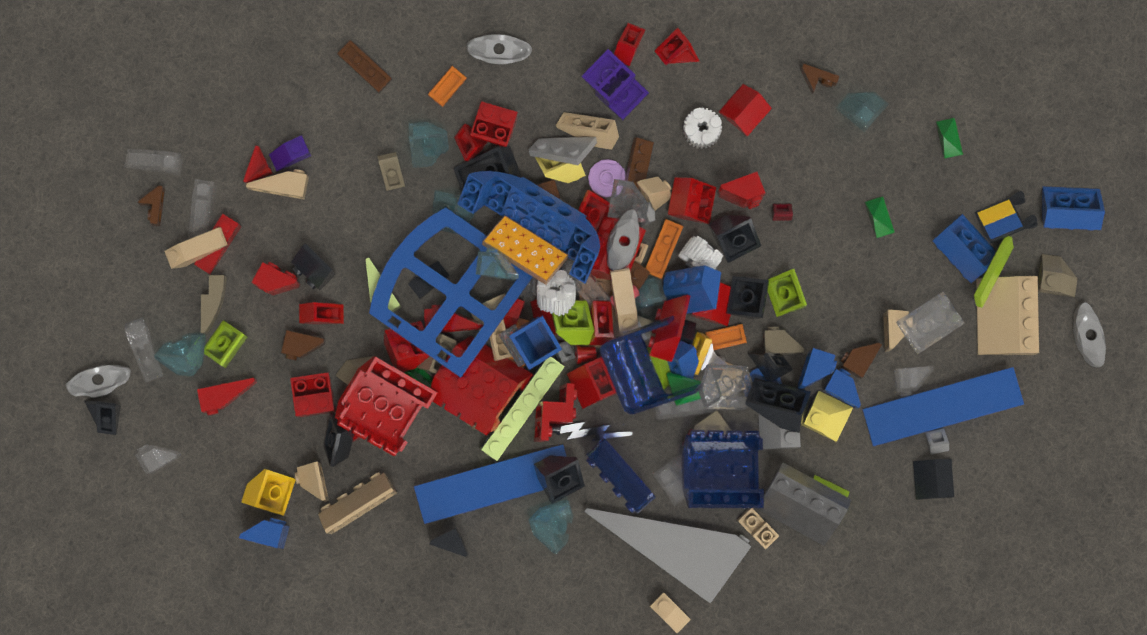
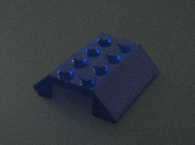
M691 430L690 435H686L682 449V490L688 508H764V489H759L758 451L763 450V438L759 436V431H745L744 436H742V431L726 430L724 435L723 430H708L707 435H705V430Z

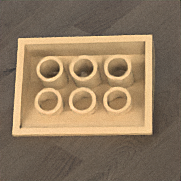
M1038 276L998 277L983 308L977 306L978 355H1036L1039 353ZM982 278L976 279V289L978 288Z
M378 472L370 477L371 481L367 484L360 483L353 488V493L349 495L344 493L337 498V503L333 505L329 503L320 509L322 512L318 516L327 534L337 532L397 494L385 473L380 474Z

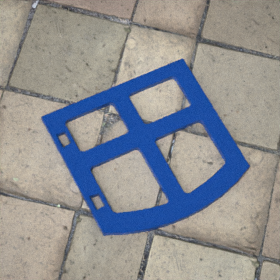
M444 208L417 226L395 250L378 280L369 314L461 378L533 277L483 246V241L487 237L485 234L449 209ZM446 227L480 249V253L457 284L451 283L414 257V253L426 241ZM495 260L515 273L518 278L497 308L490 310L471 297L469 293L490 263ZM404 268H407L446 296V300L423 331H419L388 309L392 291ZM459 307H463L483 321L484 326L461 357H456L436 343V338ZM392 316L401 322L399 327L389 322ZM441 350L450 356L448 362L437 356Z

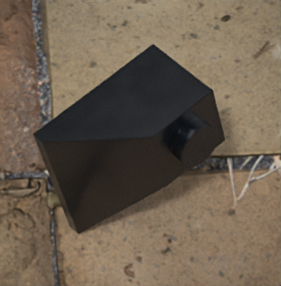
M725 215L709 223L712 234L727 263L762 246L750 216Z
M550 455L534 464L537 478L551 504L585 487L577 457Z

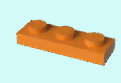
M667 219L665 220L645 268L650 272L649 275L662 280L683 229L682 225Z

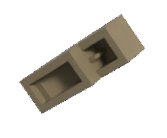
M209 275V294H201V333L203 335L208 334L220 313L226 291L227 277L225 275Z

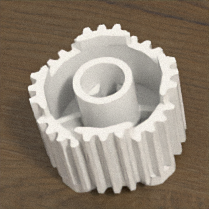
M697 108L693 112L691 111L683 125V134L687 138V142H690L689 145L693 144V147L696 146L697 149L699 147L701 149L703 147L707 148V146L711 147V144L714 145L722 131L721 119L718 115H715V112L709 111L708 108L706 110L704 108ZM698 126H706L705 128L707 130H703L702 132L699 131L700 127Z
M693 236L680 251L678 257L686 262L689 268L705 265L716 269L722 261L723 255L717 249L714 250L701 237Z
M558 270L547 285L538 280L537 305L540 310L550 311L551 314L554 312L558 316L564 315V313L568 314L569 309H571V306H574L576 300V287L574 280L569 278L567 272Z

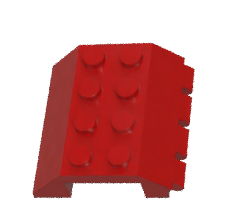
M469 336L457 344L451 353L456 357H461L474 338ZM484 345L461 378L443 365L440 367L430 387L438 392L432 402L440 407L445 404L444 409L456 417L461 413L459 419L472 427L477 423L475 429L488 435L489 432H494L501 423L498 417L518 388L523 391L533 374L522 367H518L516 363L507 358L495 361L493 350Z
M374 356L357 369L339 399L335 418L338 419L337 425L347 431H350L352 428L351 433L363 440L368 436L367 442L378 448L383 446V451L395 456L399 451L402 452L408 443L403 437L421 407L423 406L428 409L438 392Z

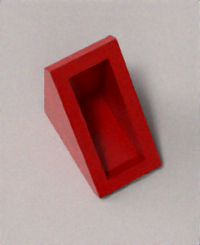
M464 124L454 137L465 161L475 158L488 143L487 141L470 137L472 128L467 124Z

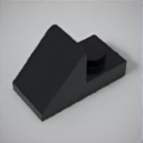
M439 261L429 266L446 279L450 276ZM418 276L408 283L419 299L434 289L433 286Z

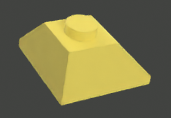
M535 157L544 176L547 178L570 183L586 176L581 163L574 165Z
M818 391L804 419L803 426L837 442L853 407Z

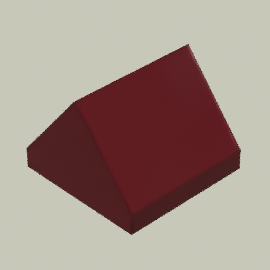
M773 204V221H792V204Z

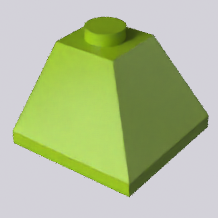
M575 301L568 314L564 313V315L558 316L554 312L552 313L555 331L570 345L590 344L594 327L587 301Z

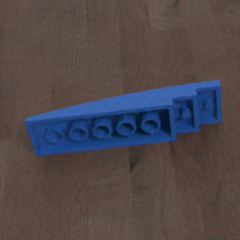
M1014 367L862 410L872 445L877 446L1024 405Z
M559 445L414 486L424 524L543 491L537 478L534 464L550 455L566 456L564 446Z

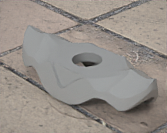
M486 35L474 38L467 43V51L471 56L492 64H510L522 61L532 52V47L527 42L507 35ZM497 43H501L505 47L504 52L501 54H497L494 51V45Z
M634 209L625 212L620 217L609 235L607 242V265L613 271L626 269L636 253L639 243V223ZM622 236L627 237L630 244L625 247L621 246L619 238Z
M1081 303L1075 309L1073 316L1074 339L1084 360L1093 367H1101L1105 362L1106 353L1104 332L1091 306L1088 303ZM1088 330H1093L1096 333V338L1092 341L1086 338Z
M100 365L88 368L66 383V388L73 396H104L118 386L125 384L130 377L131 369L119 365ZM100 374L103 376L104 381L101 384H96L93 382L92 377Z

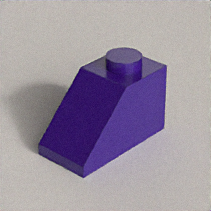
M301 135L282 144L271 152L269 156L278 172L311 157V154Z

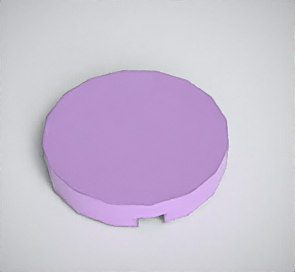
M609 159L601 160L590 169L588 176L589 186L598 196L605 198L614 197L623 189L626 176L625 171L616 161Z

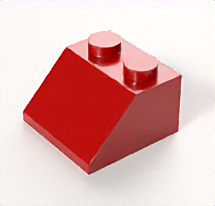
M720 282L716 309L691 313V317L728 327L731 315L726 313L731 287Z

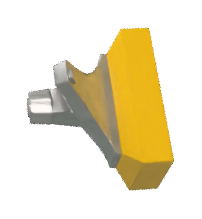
M697 332L692 344L697 350L696 354L699 360L695 374L698 375L700 370L707 366H717L725 369L727 366L724 357L715 354L712 339L704 333Z

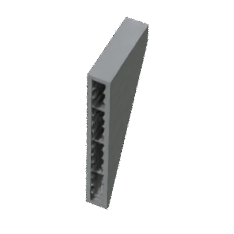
M588 508L584 511L709 603L713 601L751 548L748 544L750 541L741 534L738 537L728 533Z

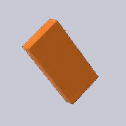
M452 66L429 92L428 96L443 107L465 82L467 77Z
M743 324L705 332V335L712 339L713 350L747 343Z

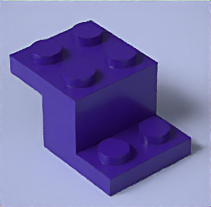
M609 49L582 75V79L595 90V96L622 121L649 94L635 80L636 75Z

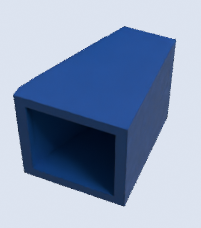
M543 316L532 319L509 335L529 370L562 350Z

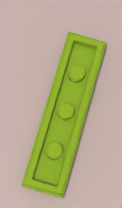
M1012 237L1003 238L974 294L976 306L983 308L1014 248Z

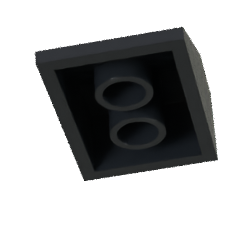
M510 146L496 147L453 168L461 191H463L468 175L474 172L493 171L522 178Z
M754 378L745 405L779 428L800 433L808 411L811 391Z

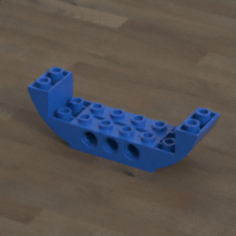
M480 171L468 175L458 201L459 206L474 214L485 205L502 217L507 216L568 254V258L574 261L569 274L586 284L600 250L599 237L592 224L586 219V215L524 177L520 178L511 174L493 171Z

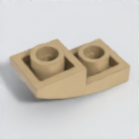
M749 507L737 519L764 549H767L779 537L752 507Z

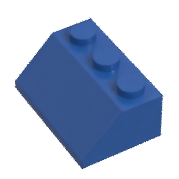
M1042 188V221L1044 228L1101 230L1105 209L1100 189Z
M963 214L933 240L936 247L947 256L951 264L955 265L963 277L970 283L974 282L988 269L997 252Z
M705 265L665 272L663 292L667 301L684 295H690L686 314L716 309L721 272Z
M815 348L811 349L807 354L797 388L804 389L824 379L830 373L832 374L837 364V361L834 360L835 355Z
M270 518L269 521L264 520L241 533L239 538L284 549L290 526L285 525L286 521Z

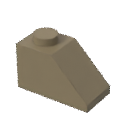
M768 327V330L763 332L764 354L766 352L782 355L804 353V348L785 330H779V327Z

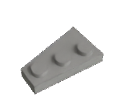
M596 137L538 139L531 146L529 154L533 157L579 165L597 144Z

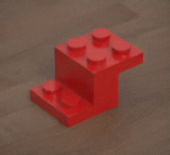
M566 383L560 386L559 402L542 401L538 403L535 415L534 442L549 441V437L552 436V426H549V424L566 425L573 423V419L576 418V408H573L574 400L577 399V389L574 388L575 384Z

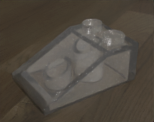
M944 291L896 322L917 354L965 324Z

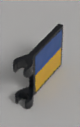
M1022 191L1015 193L1008 199L975 212L990 244L1022 230L1038 226L1035 215H1030L1022 221L1014 206L1025 203V195Z

